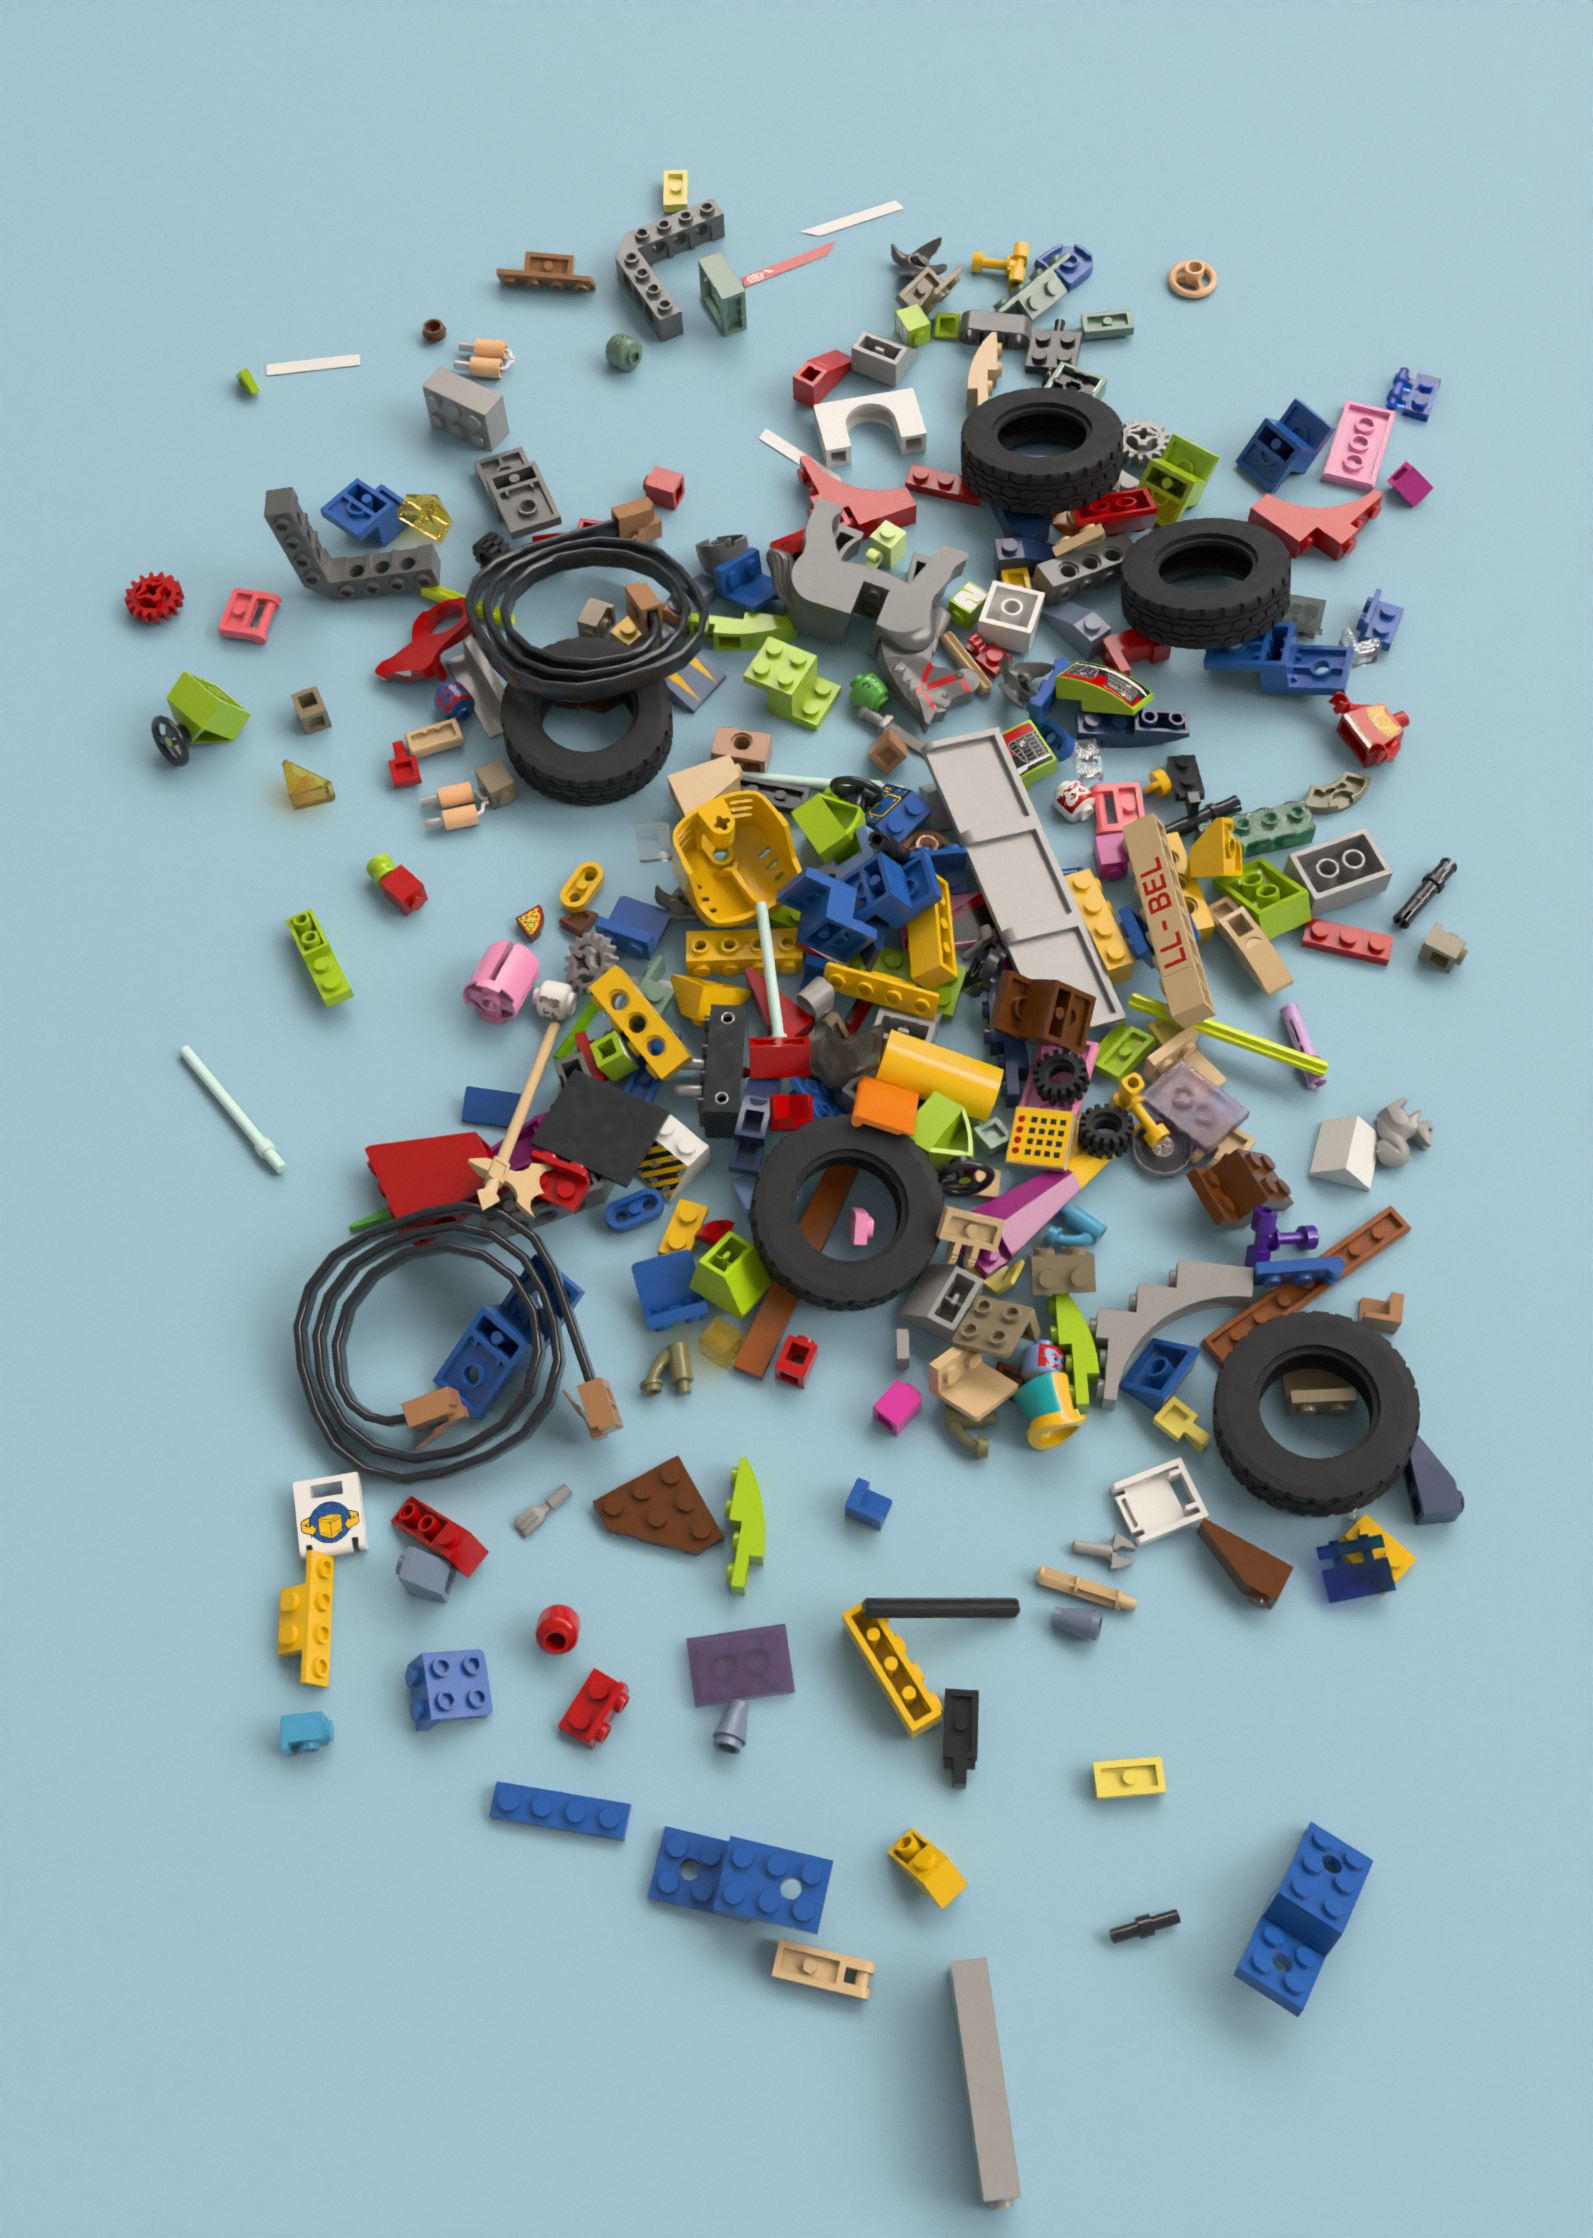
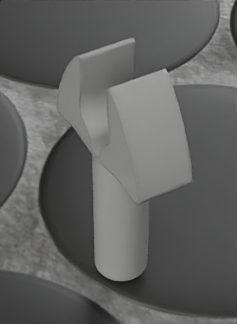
M1117 1533L1114 1534L1113 1541L1108 1545L1082 1540H1074L1072 1543V1551L1074 1553L1106 1558L1111 1564L1110 1572L1123 1570L1134 1563V1559L1120 1558L1115 1553L1121 1549L1134 1552L1136 1549L1128 1539Z

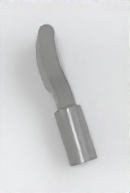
M563 1484L541 1506H531L514 1521L515 1526L519 1527L520 1532H523L522 1534L525 1538L529 1537L544 1523L546 1515L552 1509L554 1510L573 1492L566 1484Z

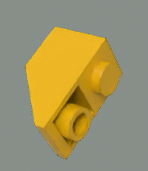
M913 1828L900 1837L897 1843L887 1851L921 1891L941 1909H944L968 1885L950 1859Z

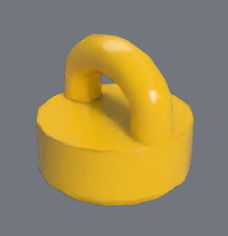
M1159 768L1149 773L1150 784L1143 789L1144 794L1155 791L1159 797L1163 798L1172 792L1170 779L1162 769Z

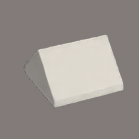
M1358 1115L1322 1121L1309 1176L1369 1191L1377 1160V1142L1381 1141V1138Z

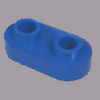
M1045 720L1038 726L1037 730L1058 762L1065 761L1073 754L1075 741L1061 726L1052 720Z
M647 1188L612 1202L605 1211L607 1226L616 1233H625L658 1219L664 1211L663 1197L657 1190ZM648 1204L654 1205L652 1210L644 1209ZM620 1216L626 1217V1220L623 1222L616 1221Z

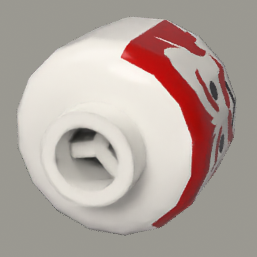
M1078 780L1065 781L1055 790L1053 794L1054 807L1068 821L1076 822L1080 819L1084 821L1094 812L1095 796Z

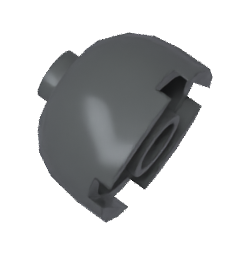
M734 534L717 537V540L711 541V544L709 539L697 543L695 547L701 566L705 571L714 574L713 569L743 555L749 549L747 535Z

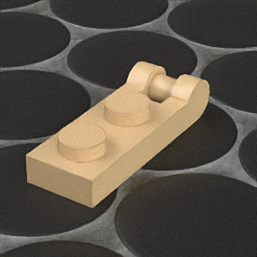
M779 1939L771 1976L869 2001L871 1989L868 1988L870 1975H874L876 1963ZM846 1968L856 1971L854 1984L844 1982Z

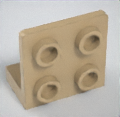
M1193 1026L1187 1027L1146 1058L1142 1073L1180 1114H1185L1226 1082V1078L1197 1049L1196 1042L1199 1032Z
M954 1345L929 1363V1392L975 1422L980 1421L1018 1390L1016 1382L982 1362V1353L959 1348Z

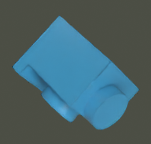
M322 1711L281 1716V1751L288 1757L295 1756V1749H298L300 1753L319 1751V1746L329 1745V1741L334 1740L332 1720L328 1721V1717Z

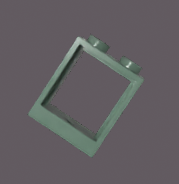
M719 252L699 259L701 299L724 337L746 330L745 290L724 256Z

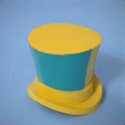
M1052 1372L1041 1375L1024 1384L1013 1395V1399L1022 1409L1030 1423V1428L1027 1430L1026 1435L1029 1444L1035 1449L1049 1450L1059 1446L1070 1438L1087 1420L1085 1414L1080 1416L1078 1409L1073 1408L1069 1380L1065 1373Z

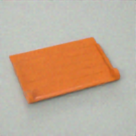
M861 1076L858 1080L851 1124L855 1127L866 1124L896 1135L905 1134L913 1137L919 1093L868 1076Z

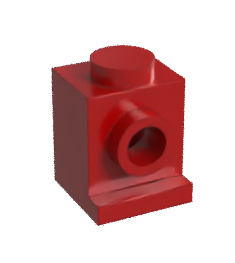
M789 1334L774 1366L775 1378L804 1389L818 1356V1345L806 1336L798 1335L795 1337ZM801 1359L804 1363L801 1365L793 1362V1360Z

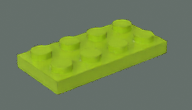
M883 946L872 970L914 982L909 972L911 967L909 952ZM860 952L850 959L849 968L860 970L861 967L865 968ZM957 964L958 978L930 990L940 995L937 1012L943 1013L942 1019L948 1021L953 1020L967 974V967ZM917 983L916 987L921 988V989H925L924 987H922L920 984Z

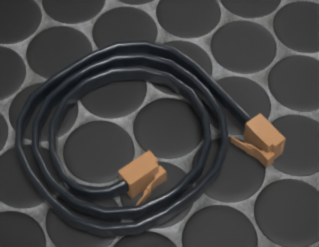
M649 497L611 507L612 519L529 543L498 556L472 578L464 601L472 636L491 667L513 688L544 700L585 702L613 697L654 684L683 670L704 648L709 628V611L701 590L685 568L663 549L647 544L651 540L662 537V523L657 516L655 517L654 504ZM591 566L625 568L653 578L673 596L681 613L679 621V616L666 608L665 603L658 600L646 582L642 584L636 582L625 586L627 615L643 637H650L641 646L626 653L598 658L559 656L535 647L513 629L510 618L516 601L535 583L561 571ZM486 589L487 592L482 603V610L489 638L479 624L475 613L479 598ZM504 592L505 595L500 606V616L507 641L497 628L493 617L498 598ZM686 595L694 604L699 617L696 633L687 642L686 639L691 624V608ZM668 619L676 624L678 628L660 646L663 620Z
M467 1201L417 1210L365 1230L334 1249L327 1255L305 1284L293 1324L297 1370L310 1412L329 1448L360 1473L404 1485L451 1478L491 1463L529 1440L556 1403L566 1360L561 1321L551 1291L531 1257L498 1232L452 1221L417 1227L384 1239L347 1263L323 1295L312 1334L315 1371L320 1391L343 1431L373 1454L413 1464L459 1458L476 1451L510 1430L536 1394L546 1356L541 1311L522 1278L485 1250L443 1241L403 1248L369 1269L342 1305L331 1347L335 1386L345 1405L363 1420L388 1427L408 1425V1428L422 1431L445 1422L435 1428L430 1433L429 1438L415 1447L416 1450L420 1451L441 1436L449 1427L469 1419L467 1407L462 1405L458 1390L448 1386L401 1403L404 1414L384 1416L373 1413L362 1405L350 1387L346 1345L356 1310L379 1279L412 1259L450 1253L484 1261L511 1282L529 1315L533 1347L523 1390L499 1422L470 1440L450 1448L413 1454L381 1446L352 1423L334 1389L330 1376L327 1335L338 1299L360 1270L389 1252L416 1241L460 1233L494 1241L520 1260L539 1294L549 1325L553 1357L542 1401L518 1432L491 1449L440 1469L409 1474H400L370 1466L342 1444L324 1410L311 1367L308 1326L319 1290L341 1261L372 1242L432 1219L470 1213L504 1221L530 1240L549 1273L585 1383L577 1385L584 1410L574 1402L566 1390H562L577 1414L583 1417L593 1441L597 1442L608 1437L607 1434L624 1428L609 1381L602 1377L596 1378L561 1271L541 1237L505 1210L489 1207L482 1211L480 1204Z

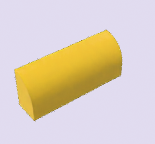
M891 1029L882 1049L874 1079L919 1093V1099L925 1101L934 1091H937L963 1106L967 1116L987 1122L1000 1089L1004 1069Z

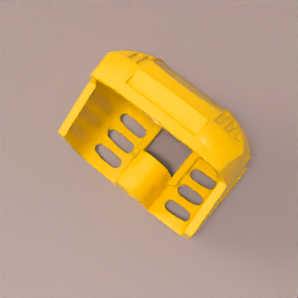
M736 791L721 795L693 809L684 816L673 831L672 870L674 877H676L696 915L708 927H742L757 921L755 906L757 902H767L768 915L783 906V904L776 901L777 892L802 871L796 857L788 822L771 802L757 791ZM766 850H770L763 858H760ZM717 852H725L729 855V858L725 861H719L714 858V855ZM774 862H778L771 870H768ZM780 875H783L778 881H776V879Z

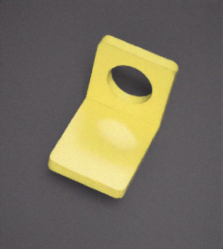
M1020 1259L1010 1267L1004 1266L984 1280L983 1286L997 1295L1001 1294L1015 1284L1025 1261ZM974 1267L973 1269H965L966 1271L983 1279Z

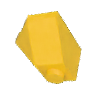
M1216 818L1192 845L1190 855L1187 857V869L1191 874V878L1243 876L1242 846L1239 839H1235L1231 834L1230 830H1234L1232 818Z
M671 974L670 980L675 991L680 1013L691 1018V1023L704 1026L705 1016H710L711 1004L741 1005L750 997L751 990L724 982L721 984L704 978Z

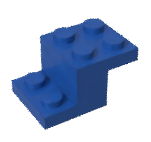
M1295 398L1280 420L1265 417L1235 462L1269 492L1276 493L1291 471L1305 474L1336 429L1303 401Z
M358 478L320 509L322 517L358 542L368 536L382 547H385L420 516L418 508L381 484L374 490Z
M880 851L839 879L857 889L853 919L866 922L874 915H877L895 929H899L943 899L931 856L926 852H922L901 867Z
M807 866L777 892V902L801 912L796 938L798 943L846 963L877 938V929L866 925L863 921L853 919L857 889L841 880H836L817 869Z

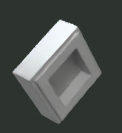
M896 1329V1370H907L909 1368L908 1329Z

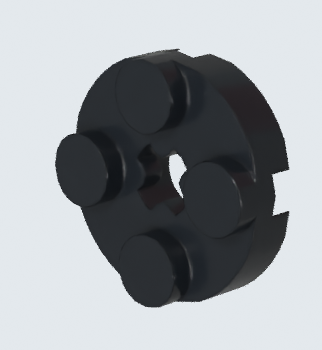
M990 940L981 947V950L985 951V953L980 958L975 956L965 976L963 985L967 988L963 990V993L973 998L980 997L983 991L988 993L996 980V977L992 975L996 967L1001 966L1007 954L1005 950L1001 949L1000 945Z

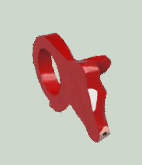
M465 598L449 599L435 605L427 612L423 611L413 624L412 642L391 658L382 661L376 667L375 673L383 681L400 678L413 682L420 678L429 679L434 675L438 680L444 682L448 676L440 662L441 654L461 642L471 633L465 610ZM453 615H462L459 622L451 629L442 633L432 634L434 628L444 619Z

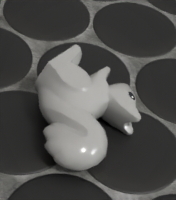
M1405 1096L1388 1105L1376 1115L1378 1118L1377 1132L1381 1138V1141L1377 1142L1376 1154L1380 1162L1390 1168L1402 1167L1408 1163L1410 1148L1406 1140L1412 1138L1424 1151H1427L1428 1147L1432 1146V1123L1427 1120L1418 1122L1417 1119L1422 1114L1421 1110L1410 1115L1407 1114L1404 1110V1106L1407 1103Z

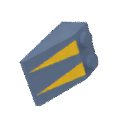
M663 623V631L661 632L660 646L676 631ZM650 636L644 637L635 648L641 646ZM700 651L683 670L664 679L669 688L671 701L694 714L726 679V675Z

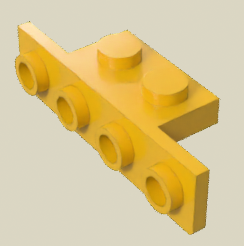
M827 962L825 965L823 978L830 983L835 992L930 1020H934L936 1017L940 995L916 987L917 983L873 970L870 972L862 967L860 970H856L832 962Z
M308 1550L305 1583L281 1589L277 1655L289 1657L302 1654L300 1683L323 1688L329 1685L334 1557L315 1550Z

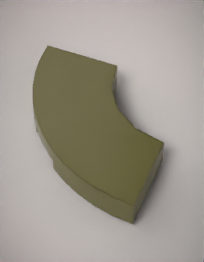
M1344 771L1340 779L1332 784L1324 786L1310 785L1302 813L1327 815L1344 811L1356 804L1364 796L1372 778Z

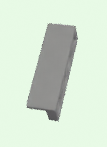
M471 635L463 639L464 654L446 660V666L455 681L461 683L474 698L475 707L473 711L488 737L492 739L503 734L500 707L505 688Z

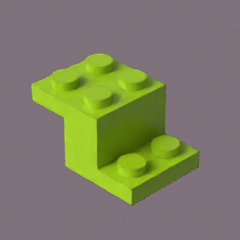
M1176 433L1172 434L1162 457L1150 459L1136 488H1148L1157 507L1155 523L1164 527L1165 525L1179 522L1186 507L1198 504L1220 456Z
M770 636L743 675L744 683L768 692V708L770 713L815 732L818 731L842 693V686L818 677L816 655Z

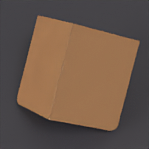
M888 728L869 746L868 756L888 775L907 758L908 747Z
M1391 1292L1386 1301L1362 1297L1359 1302L1358 1321L1371 1327L1373 1331L1395 1334L1402 1323L1404 1294Z

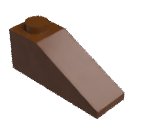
M1203 1518L1196 1533L1239 1591L1246 1595L1247 1600L1253 1605L1272 1609L1294 1567Z

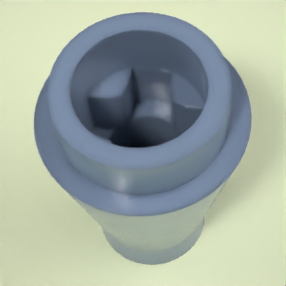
M1056 1606L1052 1617V1626L1058 1627L1087 1642L1090 1639L1097 1641L1101 1631L1103 1614L1096 1613L1095 1609L1061 1608Z
M738 1699L730 1700L729 1706L713 1734L715 1739L714 1746L717 1749L730 1754H738L741 1747L746 1745L748 1703Z

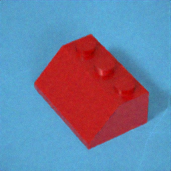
M1147 487L1108 493L1092 504L1070 511L1073 536L1078 535L1083 527L1089 524H1095L1096 526L1100 523L1108 537L1117 536L1121 532H1142L1146 528L1154 527L1157 507Z

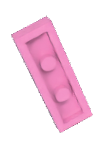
M850 1206L849 1238L854 1245H867V1238H873L874 1219L869 1217L868 1212L863 1207Z

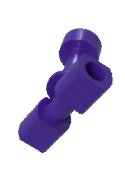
M1255 1207L1250 1229L1256 1232L1254 1244L1247 1246L1244 1266L1254 1268L1256 1262L1270 1261L1271 1252L1278 1251L1280 1245L1296 1244L1300 1250L1316 1249L1319 1243L1317 1228L1314 1225H1301L1297 1227L1296 1232L1280 1233L1276 1228L1278 1213L1270 1207Z

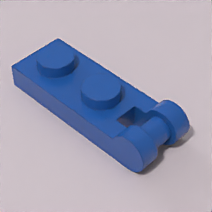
M1058 658L1054 660L1053 672L1047 680L1044 679L1041 682L1037 695L1031 696L1026 708V711L1029 712L1028 720L1031 719L1037 728L1058 699L1056 698L1055 677L1070 666L1067 659Z
M1336 1256L1256 1262L1253 1286L1263 1285L1264 1288H1275L1284 1283L1304 1286L1313 1281H1322L1324 1284L1332 1286L1338 1283L1345 1269V1262Z

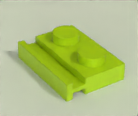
M1120 1021L1099 1043V1051L1094 1065L1096 1072L1119 1084L1156 1046V1039L1132 1025L1129 1027L1125 1024V1021Z

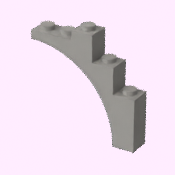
M1178 1259L1175 1270L1170 1269L1168 1287L1139 1283L1136 1293H1130L1128 1311L1098 1308L1096 1318H1090L1089 1330L1092 1337H1094L1095 1349H1100L1099 1368H1104L1103 1379L1098 1378L1096 1386V1398H1101L1100 1409L1113 1411L1117 1400L1119 1382L1126 1366L1142 1344L1158 1330L1181 1317L1199 1311L1215 1308H1248L1253 1293L1254 1268Z

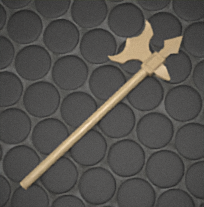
M557 1021L549 1023L498 1156H494L493 1160L489 1158H471L468 1160V1164L478 1176L485 1178L483 1182L486 1185L485 1188L477 1190L482 1211L500 1201L496 1193L498 1188H502L504 1184L514 1193L516 1199L515 1206L526 1216L535 1218L530 1207L531 1201L535 1196L544 1193L539 1183L540 1176L544 1172L552 1170V1168L547 1164L531 1163L529 1168L523 1171L509 1170L511 1165L508 1162L561 1026Z

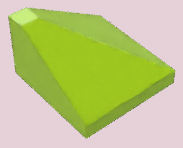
M936 312L934 339L959 340L958 333L961 314Z

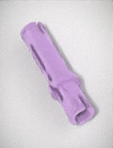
M1291 1003L1283 1006L1280 1009V1014L1283 1017L1294 1049L1320 1059L1318 1051L1313 1049L1298 1005ZM1303 1071L1309 1089H1317L1326 1084L1327 1081L1324 1076L1320 1077Z

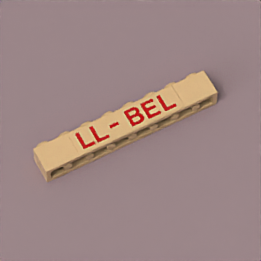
M1152 812L1122 826L1125 837L1122 839V845L1130 856L1131 861L1127 864L1130 873L1136 879L1137 884L1133 887L1136 896L1142 902L1143 907L1140 908L1141 917L1148 925L1149 931L1146 932V937L1150 946L1154 948L1155 955L1152 956V960L1162 978L1158 983L1168 1001V1004L1165 1005L1166 1013L1171 1021L1175 1020L1185 1029L1216 1016L1165 826Z

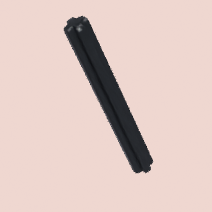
M866 1598L862 1602V1613L865 1618H1015L1020 1613L1019 1600L1016 1598Z

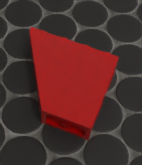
M476 1132L369 1145L365 1148L369 1158L367 1166L379 1180L376 1186L382 1196L388 1200L389 1204L386 1208L393 1219L423 1208L461 1201L480 1204L477 1190L485 1188L486 1185L483 1184L485 1178L478 1176L468 1164V1160L471 1158H489L493 1160L495 1156L490 1145ZM503 1184L502 1188H498L496 1194L500 1197L509 1191L510 1188ZM466 1213L432 1219L397 1233L400 1234L413 1228L440 1223L462 1222L473 1214ZM438 1237L422 1239L412 1244L414 1246L429 1244Z

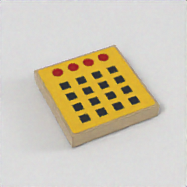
M1016 1106L1005 1159L1006 1165L1066 1172L1077 1119L1076 1112Z

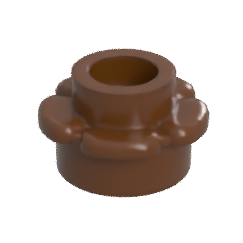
M430 319L424 323L422 335L429 342L437 343L445 338L446 327L440 320Z

